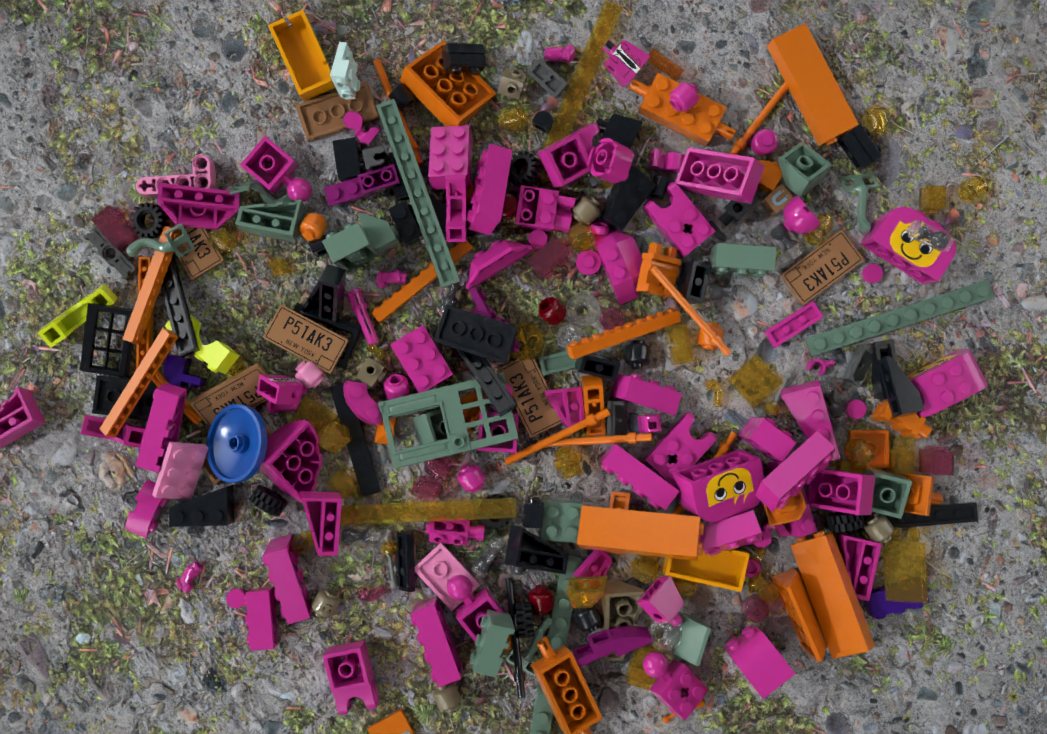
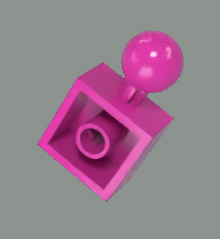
M266 136L262 138L240 164L274 194L284 184L287 187L288 196L294 202L300 199L302 202H305L311 197L312 187L310 183L303 178L294 179L291 176L299 165Z
M505 383L507 391L513 397L512 388L509 384ZM495 408L494 413L486 412L487 418L499 415ZM480 412L479 420L482 419V414H481V412ZM513 414L514 421H515V426H516V430H517V434H518V417H519V414ZM506 420L489 423L492 436H496V434H493V430H496L497 427H500L504 434L509 432ZM484 425L479 426L478 440L487 438ZM517 440L479 448L477 451L516 453Z
M456 575L449 580L447 585L448 594L453 599L464 602L463 605L455 610L456 619L475 641L477 634H481L482 616H486L488 609L501 613L506 612L486 587L473 596L471 593V581L466 576Z
M651 652L644 658L643 668L646 674L650 677L658 678L649 690L674 715L686 721L709 689L685 664L673 659L668 665V661L662 653Z

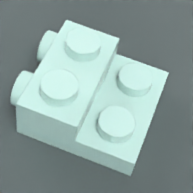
M339 42L330 77L340 97L347 100L355 99L356 93L360 90V80L356 76L357 63L354 61L348 44L346 42Z

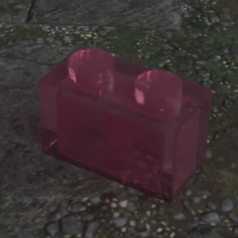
M108 205L93 217L91 221L115 249L124 251L140 236L134 232L135 229L131 228L130 225L133 223L127 222L124 218L126 216L119 207L115 208Z
M554 236L526 261V264L541 280L544 277L548 279L555 273L553 269L558 265L562 267L570 260L568 258L570 252Z
M926 446V449H919V472L932 475H954V452L947 451V447Z

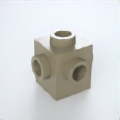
M506 67L501 75L497 93L519 100L522 93L526 94L529 82H526L528 74L518 69Z
M368 357L360 363L358 367L359 372L356 377L375 388L379 382L382 383L385 379L387 368L383 367L384 362L374 357L372 360Z

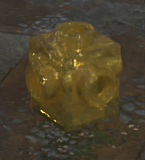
M335 419L318 431L320 446L333 454L351 442L348 427Z
M572 446L562 447L554 452L556 457L553 460L557 471L561 470L564 480L583 473L579 462H582L578 451L574 452Z

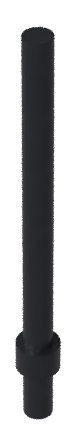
M506 578L508 609L515 627L514 634H511L515 666L514 682L517 685L518 698H525L524 681H526V677L522 668L513 578Z

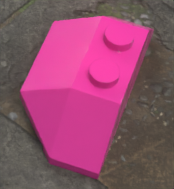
M158 183L157 203L176 225L181 223L184 227L218 230L239 211L240 192L230 195V191Z
M609 229V233L606 235H590L618 304L622 305L636 299L639 295V291H636L643 259L634 238Z
M497 240L490 245V249L486 252L482 250L474 255L475 259L471 261L466 283L467 290L481 285L533 252V248L530 245L507 240L500 242V240Z

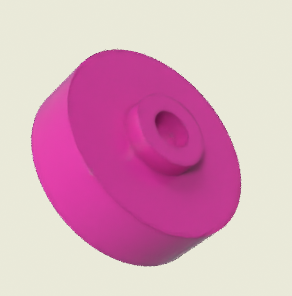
M592 250L582 251L576 259V267L583 275H593L601 266L600 256Z

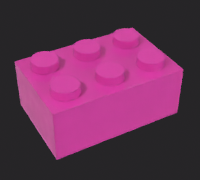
M469 125L431 127L428 177L432 189H446V175H466V187L471 188L473 137Z
M424 325L390 344L419 393L428 391L455 375Z
M751 417L738 434L740 438L764 456L783 462L796 444L792 440L793 435L784 429L783 431L777 429V424L770 418Z
M825 469L822 472L819 470L815 474L814 480L808 484L807 498L810 507L855 515L872 514L875 475Z

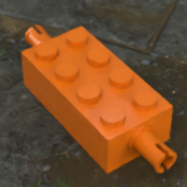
M657 73L652 85L649 86L633 78L628 90L643 96L644 99L638 111L639 114L706 147L715 133L729 141L732 140L736 129L721 123L720 120L727 107L697 93L699 96L698 102L687 112H678L671 106L669 100L670 93L680 83L660 73Z
M547 637L541 638L543 642L541 643L538 640L536 644L543 657L532 663L531 667L561 730L565 734H593L590 726L603 719L572 652L564 645L553 651Z

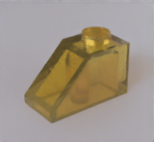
M607 576L569 578L566 594L572 607L591 608L605 595L608 581Z

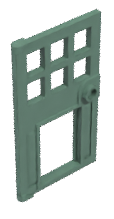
M501 372L497 376L506 388L505 374ZM476 379L378 402L394 469L517 440L519 438L512 410L501 417L498 415L487 418L485 405L491 404L489 399H483L480 385ZM475 388L478 401L461 405L459 392ZM441 407L447 439L396 451L390 423L391 418ZM480 407L482 419L465 423L463 410ZM506 420L509 432L492 436L489 423ZM484 425L487 438L470 442L467 429Z

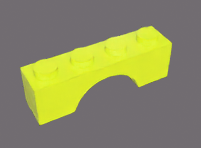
M104 283L42 327L37 334L52 348L86 322L88 303L111 306L118 297Z
M190 314L200 350L195 352L194 356L198 360L208 363L207 368L214 373L219 371L226 374L240 355L228 345L217 340L209 345H203L199 336L201 322ZM170 320L165 325L168 330H172Z

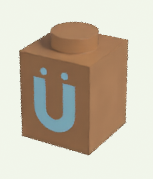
M781 184L760 203L771 216H774L794 197L792 196V191L787 186Z

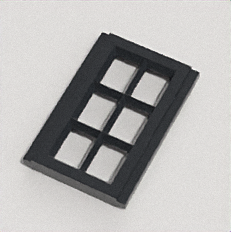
M88 303L80 363L81 371L129 377L133 343L122 340L121 350L110 349L112 333L124 336L133 309ZM99 312L110 313L108 328L97 327ZM114 314L125 316L124 331L112 329ZM96 331L108 333L106 348L95 346ZM94 350L105 352L103 366L92 365ZM109 352L120 354L118 369L107 367Z
M297 303L294 311L300 313L303 305ZM303 315L314 320L316 323L320 322L333 327L332 331L335 333L339 329L351 334L343 357H340L336 365L346 369L360 334L361 326L340 318L336 324Z

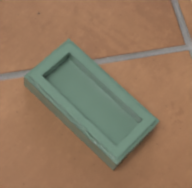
M568 350L538 357L543 376L576 368V359L569 357Z

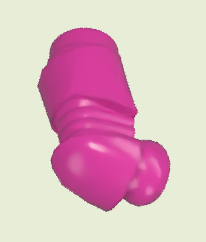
M567 45L565 48L546 47L544 59H548L551 62L566 60L570 63L576 55L575 47L572 45Z
M382 269L376 275V285L380 288H385L387 283L406 284L407 272L400 270L383 271Z
M268 400L266 407L270 414H276L277 411L296 412L298 403L276 405Z
M194 561L189 564L184 574L177 578L179 590L183 589L184 593H188L193 589L191 582L203 570L200 562Z

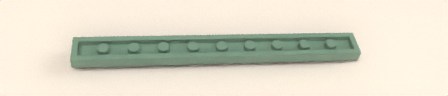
M395 99L380 103L376 107L441 288L459 283L460 279Z
M987 279L805 338L810 356H815L994 298Z
M568 554L566 575L559 574L551 615L552 623L547 636L553 651L562 645L566 646L578 579L573 573L581 565V556ZM540 684L538 685L529 734L550 733L553 711Z

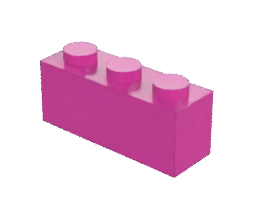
M274 587L250 589L246 592L243 599L244 606H247L245 624L249 628L247 644L250 645V651L274 649L278 645Z

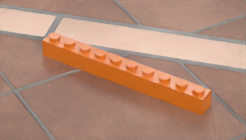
M164 226L159 242L166 243L168 241L164 233L170 230V227ZM175 230L170 233L171 239L178 238L181 232ZM155 250L122 340L140 345L173 252L163 253Z
M467 240L466 242H457L455 247L449 248L454 264L473 250ZM433 263L429 264V268L420 271L419 276H414L410 283L404 284L400 291H395L390 299H385L380 307L376 306L373 309L372 314L379 323L383 322L438 278Z
M139 257L138 295L152 257ZM154 307L140 345H137L136 370L153 344Z
M668 308L666 311H659L655 315L636 319L635 322L616 326L612 330L593 334L592 337L573 341L566 345L568 355L572 359H577L681 322L679 310Z
M162 328L100 427L105 436H117L178 339V336L172 330Z

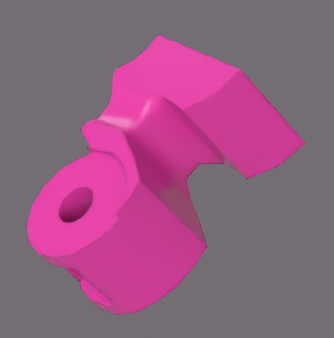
M348 111L343 118L344 125L347 128L355 129L354 134L360 142L369 144L380 131V128L377 126H371L368 131H364L362 129L363 116L359 112Z
M654 148L650 152L648 169L654 171L662 170L663 172L668 170L679 173L685 155L676 152L662 155V150Z
M558 195L553 231L558 230L569 233L572 219L571 211L576 198Z
M660 414L637 416L639 433L662 431Z
M766 519L761 524L762 541L753 544L757 547L768 546L771 543L770 532L773 529L781 536H787L789 533L783 524L770 527L768 519Z

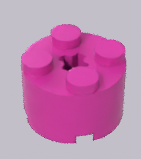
M610 138L601 139L599 141L600 144L592 148L588 157V167L591 168L590 173L612 184L625 181L629 176L634 153L628 147Z

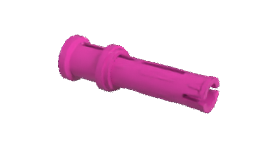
M357 288L345 293V296L350 300L352 305L351 311L357 315L368 346H371L380 341L367 312L368 304L364 302L361 294L362 289Z

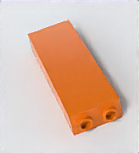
M806 23L770 41L767 48L784 81L788 84V88L818 146L825 143L829 146L838 141L837 137L844 136L859 125Z
M582 506L577 545L583 549L698 561V555H702L703 551L700 535L704 536L705 524L701 523V518L696 516Z
M823 530L814 533V537L811 538L807 536L796 538V542L790 546L832 659L869 652L875 647V643L833 532L825 533Z

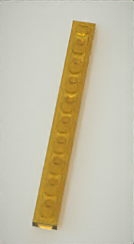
M605 0L543 149L570 135L603 57L604 51L601 48L610 40L623 7ZM542 164L540 168L543 171L539 173L541 176L539 180L549 184V176Z
M515 497L341 505L340 525L517 518V500Z

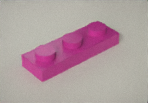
M811 301L763 333L772 347L776 348L823 318V315L814 301Z

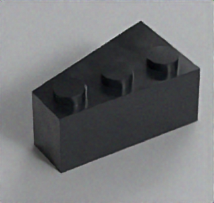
M631 164L628 178L625 181L613 184L600 219L609 224L613 230L622 231L656 184L635 165Z
M327 264L299 314L336 324L344 309L346 270Z
M233 485L169 507V527L228 526L234 523Z
M510 526L504 564L566 575L568 554L545 542L537 535L530 533L522 526Z

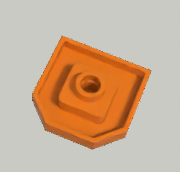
M906 473L902 475L912 481L904 512L929 516L931 504L940 505L944 500L940 493L933 492L935 477Z
M802 491L795 497L791 496L788 499L789 502L781 510L777 508L772 512L763 503L770 527L797 521L801 518L806 509Z

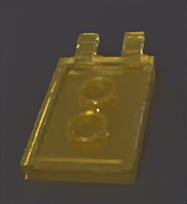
M894 527V533L891 535L892 539L889 542L883 543L886 601L928 603L925 543H919L920 529L911 528L908 530V540L899 539L900 528Z

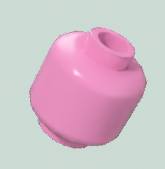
M302 361L295 368L297 371L295 379L303 383L305 388L312 387L314 389L324 379L322 376L323 370L318 368L312 361L306 363Z

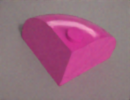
M305 420L294 421L268 436L266 454L259 468L274 485L301 503L303 501L300 491H314L318 483L316 482L318 473L322 467V454L318 444L320 441L310 422Z

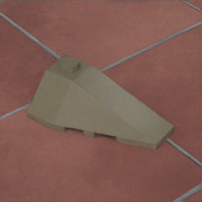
M622 581L601 582L602 631L617 627L637 626L638 617L643 612V608L637 601L645 593L644 589ZM614 651L603 657L604 662L621 661L625 655L617 657Z

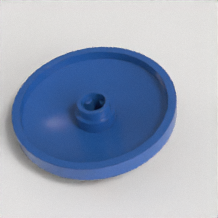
M241 404L229 405L217 414L210 426L206 444L209 448L207 458L213 473L219 479L228 483L245 482L256 474L264 460L267 449L266 427L261 415L250 406Z

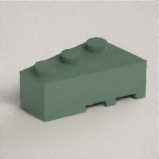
M301 199L295 200V202L283 203L282 201L277 202V204L240 206L235 225L240 232L297 243L299 225L303 219L305 206Z
M488 609L486 616L483 615L480 625L482 627L481 634L476 636L475 646L477 647L475 653H471L469 663L472 665L474 673L496 677L504 659L502 656L504 648L508 649L509 642H507L509 634H514L515 627L510 614Z

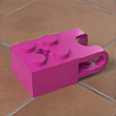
M597 122L588 124L537 152L553 187L564 186L591 171V168L588 167V157L593 148L592 138L600 132Z
M671 182L666 187V193L671 200L669 207L660 208L653 201H648L643 205V209L671 246L677 248V253L681 258H684L711 236L715 230L676 183ZM684 226L690 229V234L689 232L687 234L684 233Z
M691 412L685 413L643 458L672 486H675L673 472L693 466L717 440V436L712 432L706 433L699 439L692 438L689 428L695 421V417ZM669 454L675 455L674 462H667Z
M361 640L328 647L322 656L338 714H348L351 709L352 697L361 698L367 709L377 708L379 696L366 641Z

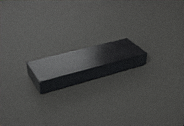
M397 532L398 589L406 592L415 591L413 533Z

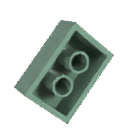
M717 243L710 248V271H714L715 275H726V273L731 272L733 276L752 274V277L764 278V276H768L769 273L775 271L776 247Z

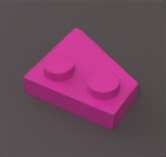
M581 387L544 391V395L565 427H570L585 419Z
M594 550L573 573L595 599L600 595L598 589L601 582H605L607 571L610 569L613 561L605 551Z

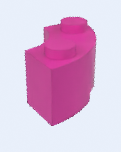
M346 381L343 385L344 397L352 412L358 419L367 424L381 425L382 413L378 403L370 398L367 392V383Z
M148 479L135 498L138 503L134 512H129L125 526L126 530L144 538H147L151 532H155L159 524L157 521L160 512L169 502V498H155L152 495L156 483Z

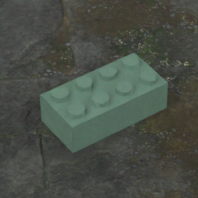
M349 223L343 227L344 230L338 233L336 231L326 235V239L322 241L332 262L338 267L345 269L346 272L380 255L375 250L366 230L359 223Z

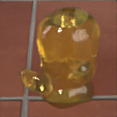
M824 214L816 217L820 222V226L814 231L803 235L804 240L810 245L820 246L822 244V237L826 236L833 228L832 219Z
M761 572L747 583L748 591L750 593L757 592L766 603H773L779 597L778 588L769 580H765Z

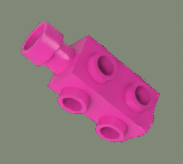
M438 515L437 517H432L431 522H427L426 534H429V542L468 545V538L484 541L485 526H470V521L464 517L448 519L444 515Z

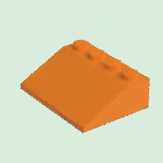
M443 40L405 66L400 81L445 126H464L497 93L479 75H470L469 72L453 75L451 72H445L442 49L446 42Z
M791 568L772 576L801 647L817 662H821L827 648V643L808 592L803 585L804 581L801 573Z

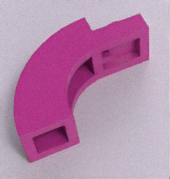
M446 175L447 242H466V175Z
M84 415L80 434L117 441L126 446L141 447L145 427L125 422L117 436L110 437L105 436L100 430L107 417Z

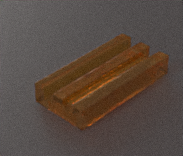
M652 48L648 54L650 57L647 61L673 80L678 81L684 70Z

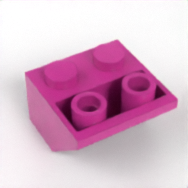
M521 185L515 224L532 230L552 232L559 191Z

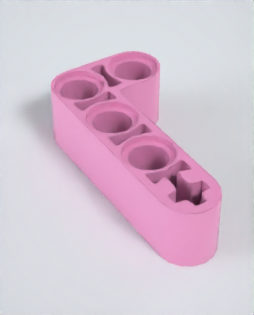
M199 154L192 161L193 174L143 177L136 182V190L148 198H157L158 183L169 182L170 184L183 185L186 181H189V186L202 188V183L205 180H208V185L205 188L216 189L215 164L207 156ZM207 161V166L201 169L202 162Z

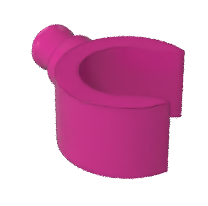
M813 359L807 363L806 370H810L812 365L817 362L820 365V371L817 376H821L827 368L834 366L835 363L833 360L822 361L820 359Z

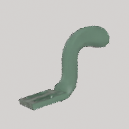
M874 173L840 176L839 179L844 191L857 192L859 196L857 209L858 225L862 233H869L871 225L866 217L868 189L879 188ZM872 178L875 184L865 185L863 179ZM844 180H853L856 186L847 187Z
M256 180L235 184L230 190L231 195L250 190L251 188V190H256L267 204H277V202L282 201L283 203L294 202L287 193L281 198H273L265 186Z
M180 223L164 233L168 240L166 243H161L153 238H142L131 243L127 247L126 252L130 257H134L143 248L151 247L163 253L175 252L177 257L180 258L194 250L195 247ZM181 229L182 235L172 240L170 233ZM188 242L190 245L189 249L179 253L177 250L178 246Z
M548 616L541 622L529 649L523 653L521 652L522 668L535 676L534 671L529 669L527 665L537 661L534 659L538 649L536 643L538 640L541 641V638H543L546 630L552 623V618ZM512 649L506 661L514 665V660L510 658L513 654Z

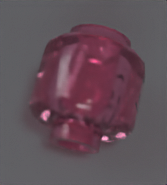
M608 307L600 313L599 325L604 331L612 330L616 326L623 325L624 315L618 308Z
M447 457L425 461L424 471L434 480H443L452 471V462Z
M420 475L417 481H413L412 492H415L418 500L434 501L436 497H439L441 482H438V479L434 476Z
M751 595L744 599L741 607L744 616L748 620L760 623L768 617L769 606L760 596Z

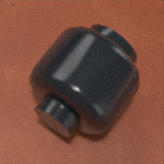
M642 340L630 341V344L625 347V363L631 365L632 369H643V366L649 364L650 347Z
M584 602L574 609L573 618L581 631L588 630L591 633L599 628L598 624L602 618L594 604Z

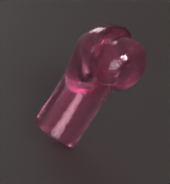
M382 584L373 591H367L366 588L361 587L357 590V595L361 601L374 602L386 593L387 590Z

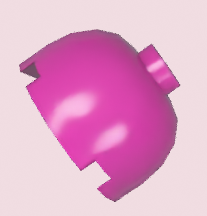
M797 195L785 205L783 209L785 222L783 225L789 232L794 230L796 233L804 235L820 226L818 219L809 211L806 204Z

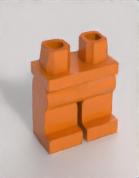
M650 243L648 253H642L643 261L636 291L664 298H674L652 274L650 268L656 265L675 286L679 266L681 265V260L676 259L677 248L665 247L664 254L661 255L663 245Z
M888 400L879 402L870 417L875 422H887L893 430L901 431L899 435L902 437L912 436L915 439H920L921 437L925 439L932 431V428L925 424L926 418L923 416L919 417L917 414L893 418Z

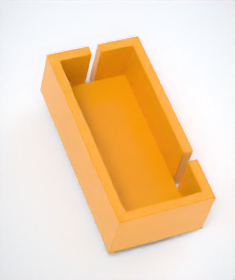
M300 10L287 16L293 27L289 28L284 18L269 24L268 27L297 92L305 102L336 87L330 77V66L304 10Z
M736 548L723 550L721 553L713 556L705 555L704 551H702V555H698V561L665 557L662 572L667 576L742 592L750 553Z

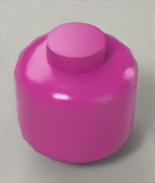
M682 82L670 93L669 102L676 111L687 112L698 102L699 96L697 93L699 90L693 83Z
M769 129L758 131L751 140L752 151L760 157L770 155L778 145L777 135Z
M393 374L384 382V390L388 400L410 395L409 381L405 376Z
M467 463L460 467L457 479L465 491L475 493L484 487L486 477L477 464L470 465Z

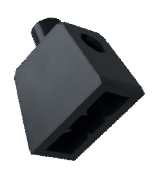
M612 114L609 122L600 118L597 120L600 132L603 133L601 139L610 138L631 149L643 123L642 121L617 114Z
M755 192L751 204L731 200L723 208L725 212L718 220L725 227L733 220L739 221L761 197ZM735 205H738L740 207V210L738 212H735L733 210V207Z

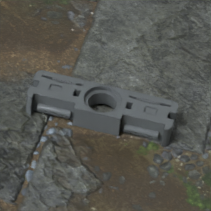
M94 227L91 230L93 233L85 235V240L90 241L98 249L97 253L110 266L118 270L123 276L122 279L129 280L138 272V267L101 228ZM114 248L116 256L109 259L107 252L109 249Z

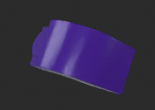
M167 354L164 374L170 384L185 388V386L198 388V386L206 385L207 378L189 374L192 359Z

